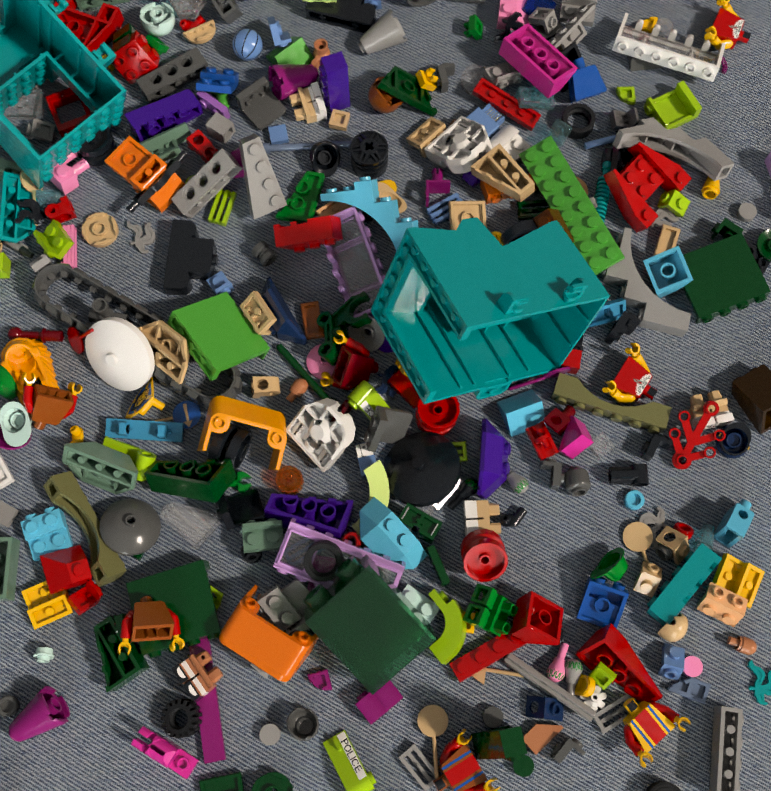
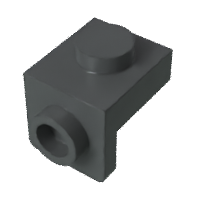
M454 63L437 65L438 80L435 83L437 87H440L441 93L448 92V76L454 75Z
M545 459V461H542L540 469L551 470L550 489L558 490L561 484H564L565 474L561 473L562 463L557 462L556 459Z
M566 737L562 743L557 742L552 748L551 752L553 754L551 758L560 764L572 749L581 756L586 752L582 750L583 745L576 738L573 737L571 740Z

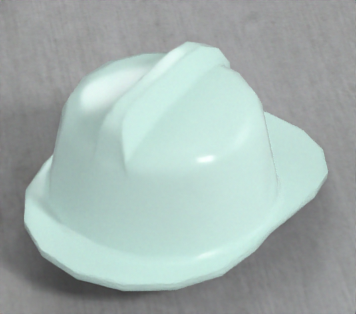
M15 401L8 402L0 410V425L6 443L13 447L25 444L31 435L32 420L30 413L26 412L24 405Z

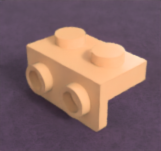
M710 582L705 595L697 603L696 609L722 621L724 624L735 627L745 616L748 600Z

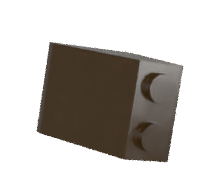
M762 364L751 369L742 377H737L732 382L731 391L735 400L760 434L771 429V370Z

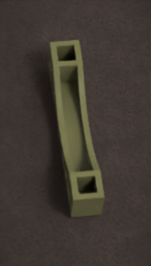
M559 373L551 395V399L555 400L557 404L572 405L576 410H588L595 416L601 417L604 415L610 417L615 422L623 421L629 423L634 428L642 427L648 429V432L653 434L662 433L667 428L672 407L656 402L639 406L614 405L593 395L583 386L578 378Z
M72 471L52 475L43 487L51 502L70 514L83 530L90 548V571L98 587L118 580L127 569L118 553L110 550L103 542L100 535V521Z

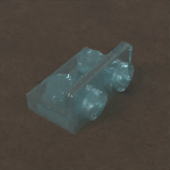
M518 87L515 98L518 100L519 108L554 110V95L547 98L537 88Z

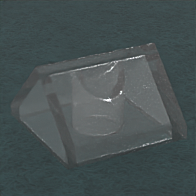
M33 89L29 95L19 97V102L13 107L9 106L3 114L7 119L37 120L43 118L42 89Z

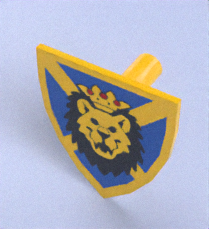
M153 377L141 388L125 418H132L138 413L145 415L152 406L163 410L165 404L154 398Z

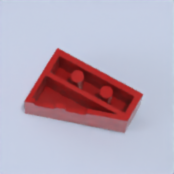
M332 215L307 219V222L297 224V221L290 222V226L286 227L280 224L273 225L276 247L294 250L295 253L305 252L307 248L318 249L323 244L334 245L336 241L343 240L340 217Z

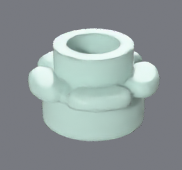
M38 647L33 657L37 658L39 663H49L54 658L53 649Z

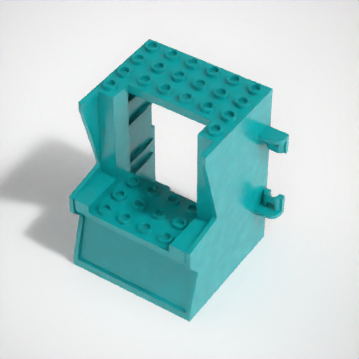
M0 0V145L30 180L41 189L44 187V182H48L54 176V167L57 164L62 165L68 159V155L72 152L73 154L77 153L82 148L81 145L86 141L90 142L93 140L99 130L104 131L107 127L110 128L112 125L118 127L121 124L127 90L106 69L116 58V54L109 46L103 42L97 50L94 49L90 52L59 19L57 15L69 6L66 0ZM55 2L59 4L57 7L53 5ZM104 53L108 56L105 59L101 56ZM60 77L93 113L70 133L64 134V137L45 153L41 154L3 114L9 106H15L23 95H29L33 91L32 88L36 85H42L46 78L52 83Z
M475 217L463 219L457 230L407 228L370 311L423 404L470 392H473L478 400L492 397L506 391L513 381L559 369L610 295L558 221H551L503 246L484 224Z

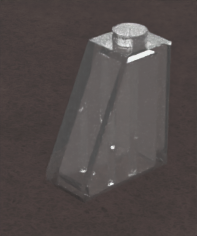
M173 501L170 504H166L161 509V514L159 515L165 523L196 550L223 522L219 521L216 513Z

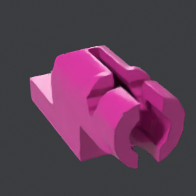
M143 726L138 733L146 738H150L152 742L147 744L137 738L133 739L131 745L164 767L170 768L185 779H188L199 759L168 738L162 737Z

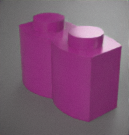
M381 677L373 684L374 689L369 693L364 691L356 698L358 702L355 705L370 725L403 699V696L388 677L385 680Z

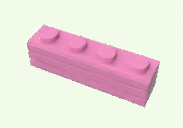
M74 224L63 225L62 227L74 244L65 254L61 263L70 264L74 269L77 267V229Z

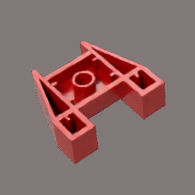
M66 0L69 6L57 15L90 52L94 49L97 50L103 42L108 44L113 39V34L121 28L125 20L119 7L104 2L96 17L75 10L77 7L75 0ZM55 2L53 5L57 7L59 4Z
M641 142L627 149L634 157L620 172L613 169L603 175L624 220L636 233L648 229L658 217L656 212L645 201L659 186L665 191L676 189L680 192L692 179L679 164Z

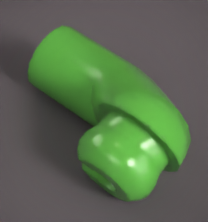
M211 92L219 102L229 108L228 94Z

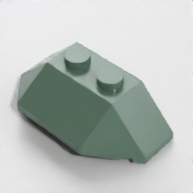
M96 442L66 443L64 445L62 462L68 465L70 470L81 481L114 494H120L135 488L138 470L129 455Z

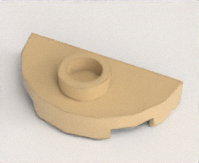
M214 19L183 32V37L193 44L208 42L215 35L216 26Z

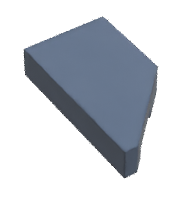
M688 677L668 686L666 690L705 705L711 684Z

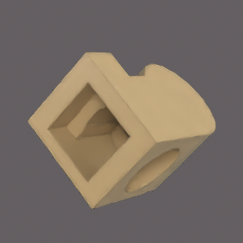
M275 376L252 377V399L260 398L261 396L279 395V378Z

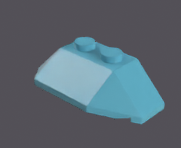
M373 497L359 510L360 540L367 548L372 550V553L379 556L387 555L390 557V560L399 564L404 561L406 562L405 569H414L428 556L419 540L378 499Z

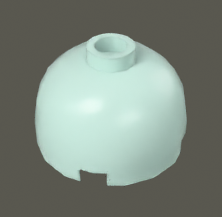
M152 2L140 10L141 25L148 34L161 37L173 30L175 15L173 8L169 4L161 2V5H156L155 2Z

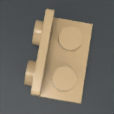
M430 117L411 133L406 140L408 144L419 149L422 157L426 158L424 148L447 128L445 123Z
M252 291L241 303L240 308L258 335H270L272 332L269 328L277 319L259 292Z

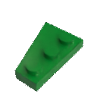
M307 171L295 187L296 190L291 198L286 200L287 205L284 206L281 212L277 213L276 218L290 222L297 221V223L307 222V219L313 218L325 180L324 173Z

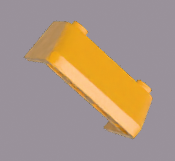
M221 395L212 398L209 403L197 451H206L211 432H226L231 420L268 430L267 443L271 448H274L268 469L279 470L287 441L286 418L284 414L276 410Z

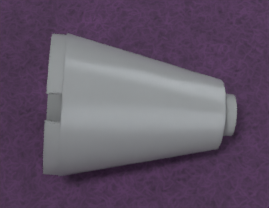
M391 9L386 11L359 38L360 43L358 46L362 53L366 52L369 55L407 41V38L403 37L406 34L397 17L393 18L390 15L393 13Z

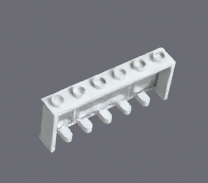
M625 13L612 51L714 82L721 65L726 43H722L718 54L709 52L710 41L705 40L701 49L693 47L691 45L694 36L691 34L687 36L684 44L675 41L677 30L675 29L670 31L668 39L658 36L661 28L659 24L654 25L651 33L641 31L644 24L642 19L637 21L635 28L625 26L629 15Z

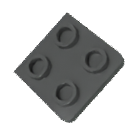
M264 76L255 80L252 85L241 90L236 95L238 108L258 130H263L286 113L285 106L270 91L268 80Z
M376 406L368 429L364 434L367 450L376 452L379 442L396 444L403 439L413 418L412 413Z

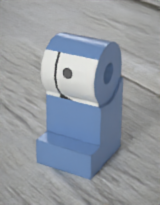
M362 442L355 444L361 478L366 480L367 477L363 470L376 462L373 452L367 450L366 443Z

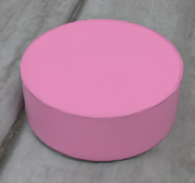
M695 656L685 657L683 674L688 677L699 676L703 670L701 660Z

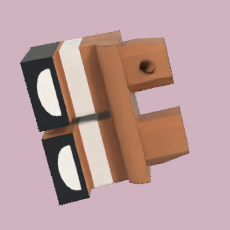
M207 650L197 655L192 654L188 659L171 668L181 684H185L183 687L193 702H198L217 686L216 683L224 676L218 666L209 672L205 668V665L213 660Z

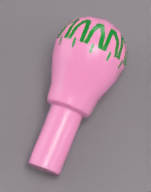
M563 642L560 645L557 657L554 658L547 668V677L553 682H560L565 677V656L569 645Z

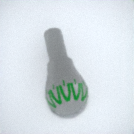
M510 470L509 474H507V481L512 490L518 494L525 493L529 488L527 479Z
M569 659L565 663L567 692L575 696V687L583 670L581 662L577 659Z

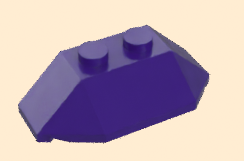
M482 418L477 495L482 499H487L507 480V474L510 472L508 455L511 453L510 443L486 418Z

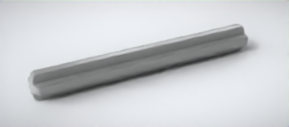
M512 653L508 654L504 659L506 665L587 721L591 722L595 717V710Z

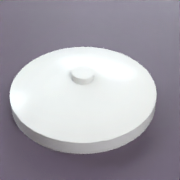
M106 317L89 328H93L94 331L88 334L85 339L87 358L96 374L104 382L119 390L133 391L142 387L150 380L155 366L154 354L147 338L135 325L122 318Z

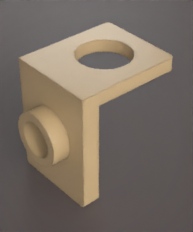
M666 526L656 537L657 542L673 551L674 561L677 565L690 552L688 537L669 526ZM671 533L676 537L673 541L668 542L664 540L666 534Z

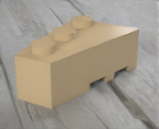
M500 143L470 166L473 176L520 203L535 192L533 180Z

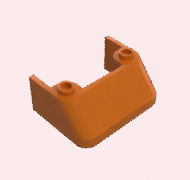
M255 584L238 603L222 628L219 640L223 645L277 680L287 682L312 652L324 628L320 626L313 636L305 631H296L290 636L257 615L260 606L253 598L259 586Z

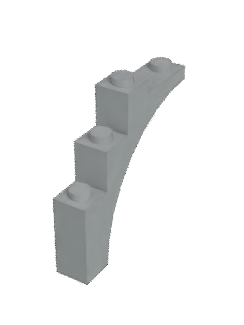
M654 117L640 120L637 126L619 129L612 144L616 149L629 148L641 142L655 151L672 155L695 166L714 181L727 178L735 164L706 137L693 140L680 127L667 130Z
M625 227L622 234H618L616 240L625 259L601 272V275H604L603 282L621 286L619 297L626 300V306L639 309L637 316L641 321L639 327L683 337L688 331L691 314L667 304L644 283L632 257V229Z

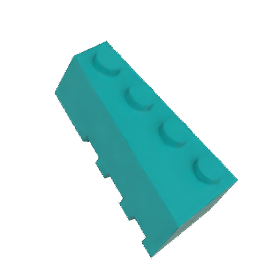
M703 543L700 544L695 552L690 551L684 558L686 561L684 566H678L671 574L674 576L669 583L666 580L659 589L662 593L658 598L653 596L647 604L650 608L646 613L662 626L673 621L674 616H677L722 560L720 556Z

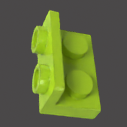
M54 219L43 233L37 230L33 232L36 242L42 246L43 252L50 258L55 257L61 260L74 244L60 222Z

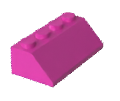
M528 23L503 38L498 53L547 98L559 92L578 69L577 66Z

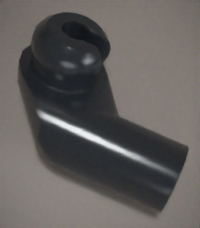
M519 507L514 514H502L500 523L504 527H516L525 517L527 511L523 507Z

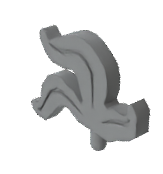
M659 208L656 211L658 217L650 227L654 228L655 225L662 227L663 224L672 226L671 223L677 222L679 217H675L667 208Z
M128 221L127 228L136 233L135 241L130 242V245H136L141 254H147L149 250H145V245L153 244L156 239V234L151 228L152 224L148 222L145 225L146 235L142 237L143 229L138 225H132Z
M660 507L656 508L658 510L656 516L653 513L647 512L641 515L638 521L646 525H654L650 528L653 533L652 549L658 546L656 531L660 530L661 527L665 528L667 526L664 524L665 511Z

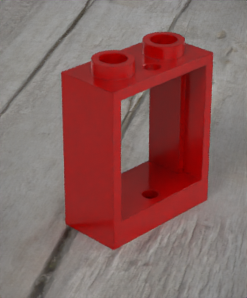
M70 87L45 97L62 138L64 134L70 133L75 125L92 115L90 109ZM81 100L86 115L61 123L56 108Z

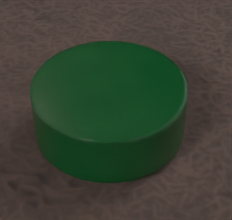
M522 755L523 759L513 761L512 768L518 776L527 777L534 770V762L529 756Z

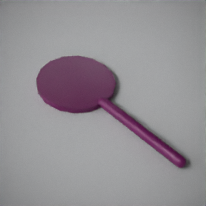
M571 368L555 369L544 374L542 377L511 386L508 389L514 390L545 379L557 377L559 373L565 374Z

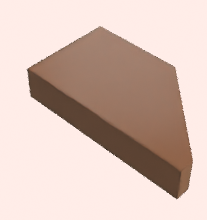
M535 724L523 736L524 742L537 755L563 729V726Z

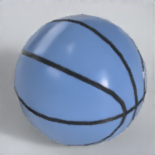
M242 29L233 37L232 48L237 57L245 61H251L261 54L263 41L256 31Z

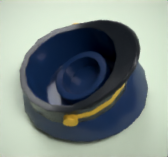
M736 422L720 428L726 433V438L723 441L715 440L718 451L723 456L731 459L739 458L749 450L751 431L747 425ZM717 432L716 438L720 439L722 432Z

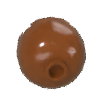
M384 76L378 77L369 88V102L372 108L384 114L392 113L400 107L403 101L377 88V85Z

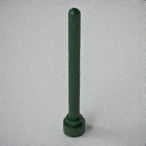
M282 344L276 346L280 354L307 381L308 385L321 399L329 398L338 401L336 398L334 399L326 394Z

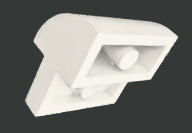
M511 125L503 126L489 139L492 149L500 143L516 162L520 159L519 154L531 146L518 135L519 130Z

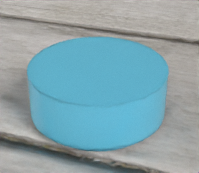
M631 490L624 496L623 501L629 510L635 511L644 505L645 499L640 491Z

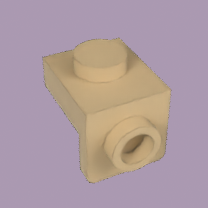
M643 561L633 590L653 597L662 579V568L654 563Z

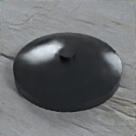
M433 432L414 433L398 441L389 451L384 462V469L389 481V491L401 503H409L414 507L430 506L446 498L457 485L461 474V460L454 445L444 436Z

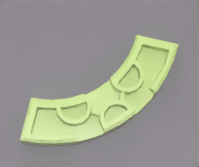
M379 459L363 471L369 484V501L375 497L388 507L389 481L384 466ZM359 518L352 524V527L360 536Z

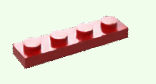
M481 78L472 92L474 96L487 104L490 103L493 108L530 131L533 130L541 117L540 113L484 78Z
M511 628L508 635L501 634L500 637H494L449 663V666L459 683L528 643L511 635Z

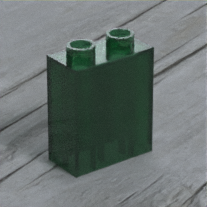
M366 554L359 561L354 556L345 560L335 571L339 579L327 589L322 584H319L306 595L303 602L307 606L304 609L305 623L373 695L434 642L436 636L430 623Z

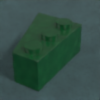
M110 615L93 627L98 653L101 654L103 664L101 666L102 673L105 674L107 684L105 686L106 693L117 691L150 668L136 642H131V639L128 641L131 645L130 654L127 655V647H121L120 655L118 654L117 650L122 642V638L119 637L114 629V616L117 615Z

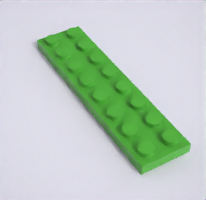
M552 136L545 138L520 153V159L550 209L559 210L575 240L573 242L595 275L625 259Z

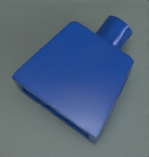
M583 57L573 60L574 65L578 69L568 80L570 103L607 91L595 64L586 67Z

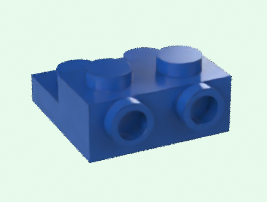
M206 67V69L200 72V80L196 83V90L232 94L239 87V72H234L233 69L225 68L222 71L216 70V67Z
M588 577L576 618L601 627L612 623L617 629L629 596L628 590L625 589L626 586L619 582L607 583L603 577L596 579Z

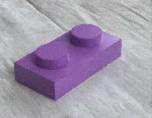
M198 91L196 93L201 107L204 109L208 108L213 115L217 112L227 119L230 118L228 108L205 91Z

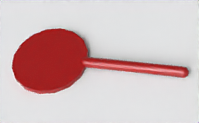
M68 328L69 343L77 354H81L84 351L82 338L94 331L93 328L81 335L76 328Z

